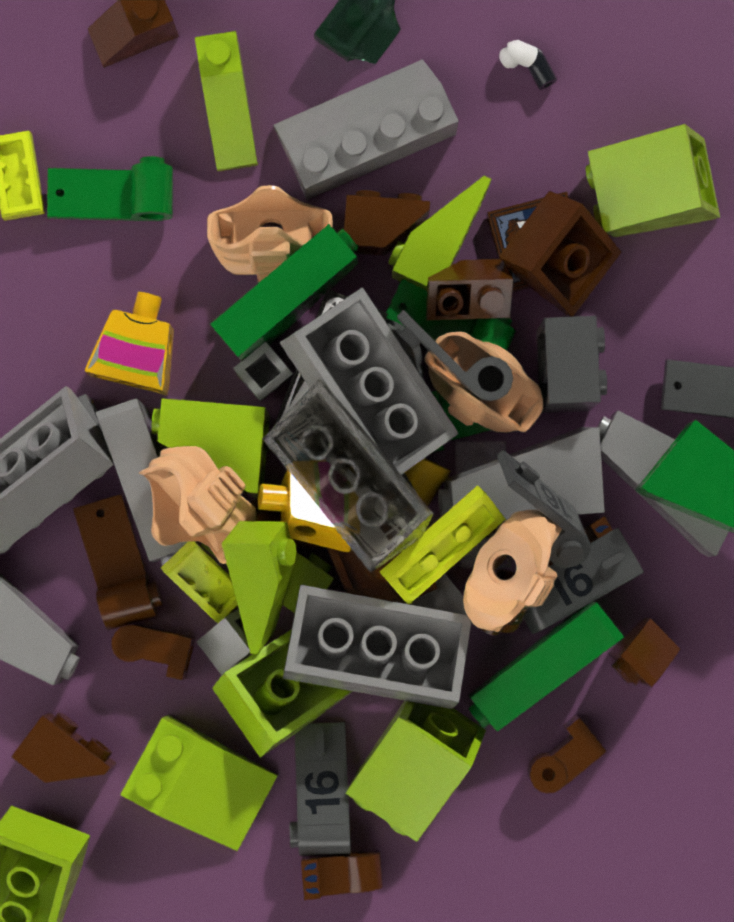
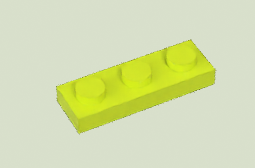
M477 485L386 565L380 573L407 604H411L506 518L487 493Z

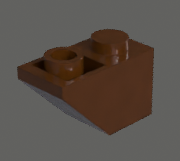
M358 190L356 195H347L344 230L358 246L354 253L385 256L396 246L398 241L404 240L414 229L428 219L430 201H422V196L412 193L398 194L397 199L381 197V193L372 190Z
M501 259L460 260L428 277L426 319L510 318L513 278L505 263Z
M643 618L609 652L610 656L615 660L611 667L628 684L632 683L634 686L642 684L652 687L658 682L681 649L651 618Z
M60 712L56 716L52 713L42 715L11 756V758L44 783L105 775L117 764L109 758L112 751L95 738H91L88 742L76 733V730L79 728L78 725Z

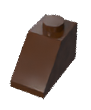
M117 0L87 28L104 68L179 37L165 0Z

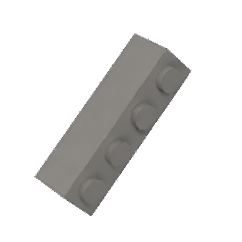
M422 59L276 123L273 126L306 200H309L456 135L459 121L441 82Z
M363 288L280 342L374 486L392 482L459 434Z
M67 386L0 438V554L9 550L13 543L31 529L38 527L46 517L63 504L70 502L78 492L95 479L102 477L114 465L103 432L74 392Z
M300 585L283 679L453 709L460 699L471 620L467 615Z

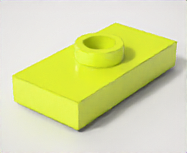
M30 130L0 135V210L4 221L45 214L33 136Z
M195 541L187 542L161 567L163 572L215 622L219 623L238 606L230 575Z

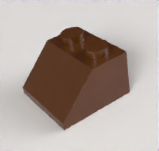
M548 191L500 254L499 258L520 281L563 313L573 317L622 252L582 203Z

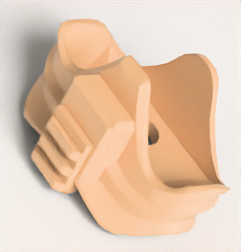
M267 185L258 187L250 196L233 206L210 213L207 217V237L213 252L227 271L236 275L257 274L258 282H261L328 224L333 228V219L331 212L327 209L309 205L295 199L277 186ZM274 222L279 224L283 230L279 227H262V225Z
M449 332L436 339L435 342L465 372L474 363L486 357L500 358L512 370L513 382L509 392L498 400L484 401L472 395L428 351L425 356V363L429 367L431 382L438 393L450 404L448 411L452 416L466 426L472 425L475 422L495 432L504 433L513 431L526 432L534 425L543 410L542 392L539 385L530 379L512 354L498 345L480 341L465 332Z
M182 446L163 449L160 451V457L151 460L149 467L139 472L149 481L153 502L151 533L160 545L168 546L179 542L192 541L201 542L210 548L221 564H226L221 543L239 521H256L257 512L255 506L241 496L245 489V483L228 466L221 467L218 470L207 452L200 447Z
M529 509L513 513L507 521L500 525L494 536L479 550L473 571L466 582L463 597L466 614L477 628L499 632L524 607L542 606L554 587L557 573L548 567L552 545L562 528L539 510ZM509 555L515 560L517 570L511 579L502 580L497 576L495 570Z

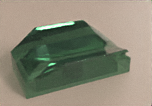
M339 0L314 33V39L347 62L357 59L376 64L401 30L394 10L395 0Z

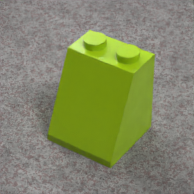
M686 124L588 151L590 164L585 167L586 177L590 187L595 189L598 204L593 207L594 217L608 235L620 237L720 218L705 139Z
M161 398V408H154L151 424L152 434H157V441L165 448L182 446L202 448L210 456L218 470L224 466L232 468L245 483L243 492L258 498L260 484H264L270 424V415L266 407Z
M404 701L355 774L345 794L353 798L360 808L372 811L387 821L394 831L401 835H407L417 842L471 769L486 730L454 708L448 709Z

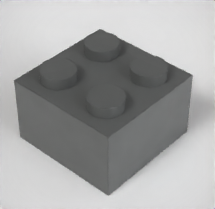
M596 316L544 318L536 331L538 381L543 397L542 413L592 410L601 402V395L607 394L606 370H599V353H604L605 351L604 328L597 327Z

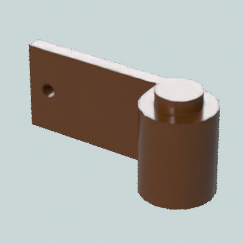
M122 493L73 508L98 588L96 590V599L106 629H116L157 616V607L163 605L161 592L156 581L149 582Z

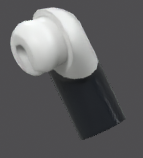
M513 40L507 43V47L501 49L499 53L501 63L506 68H515L518 64L528 68L539 90L545 89L557 81L543 51L520 40Z

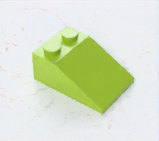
M292 629L263 647L259 654H252L226 671L212 687L260 758L353 692L283 679Z
M166 715L161 718L120 795L157 816L238 851L278 774L172 716Z
M11 805L0 820V922H62L83 865L90 835Z

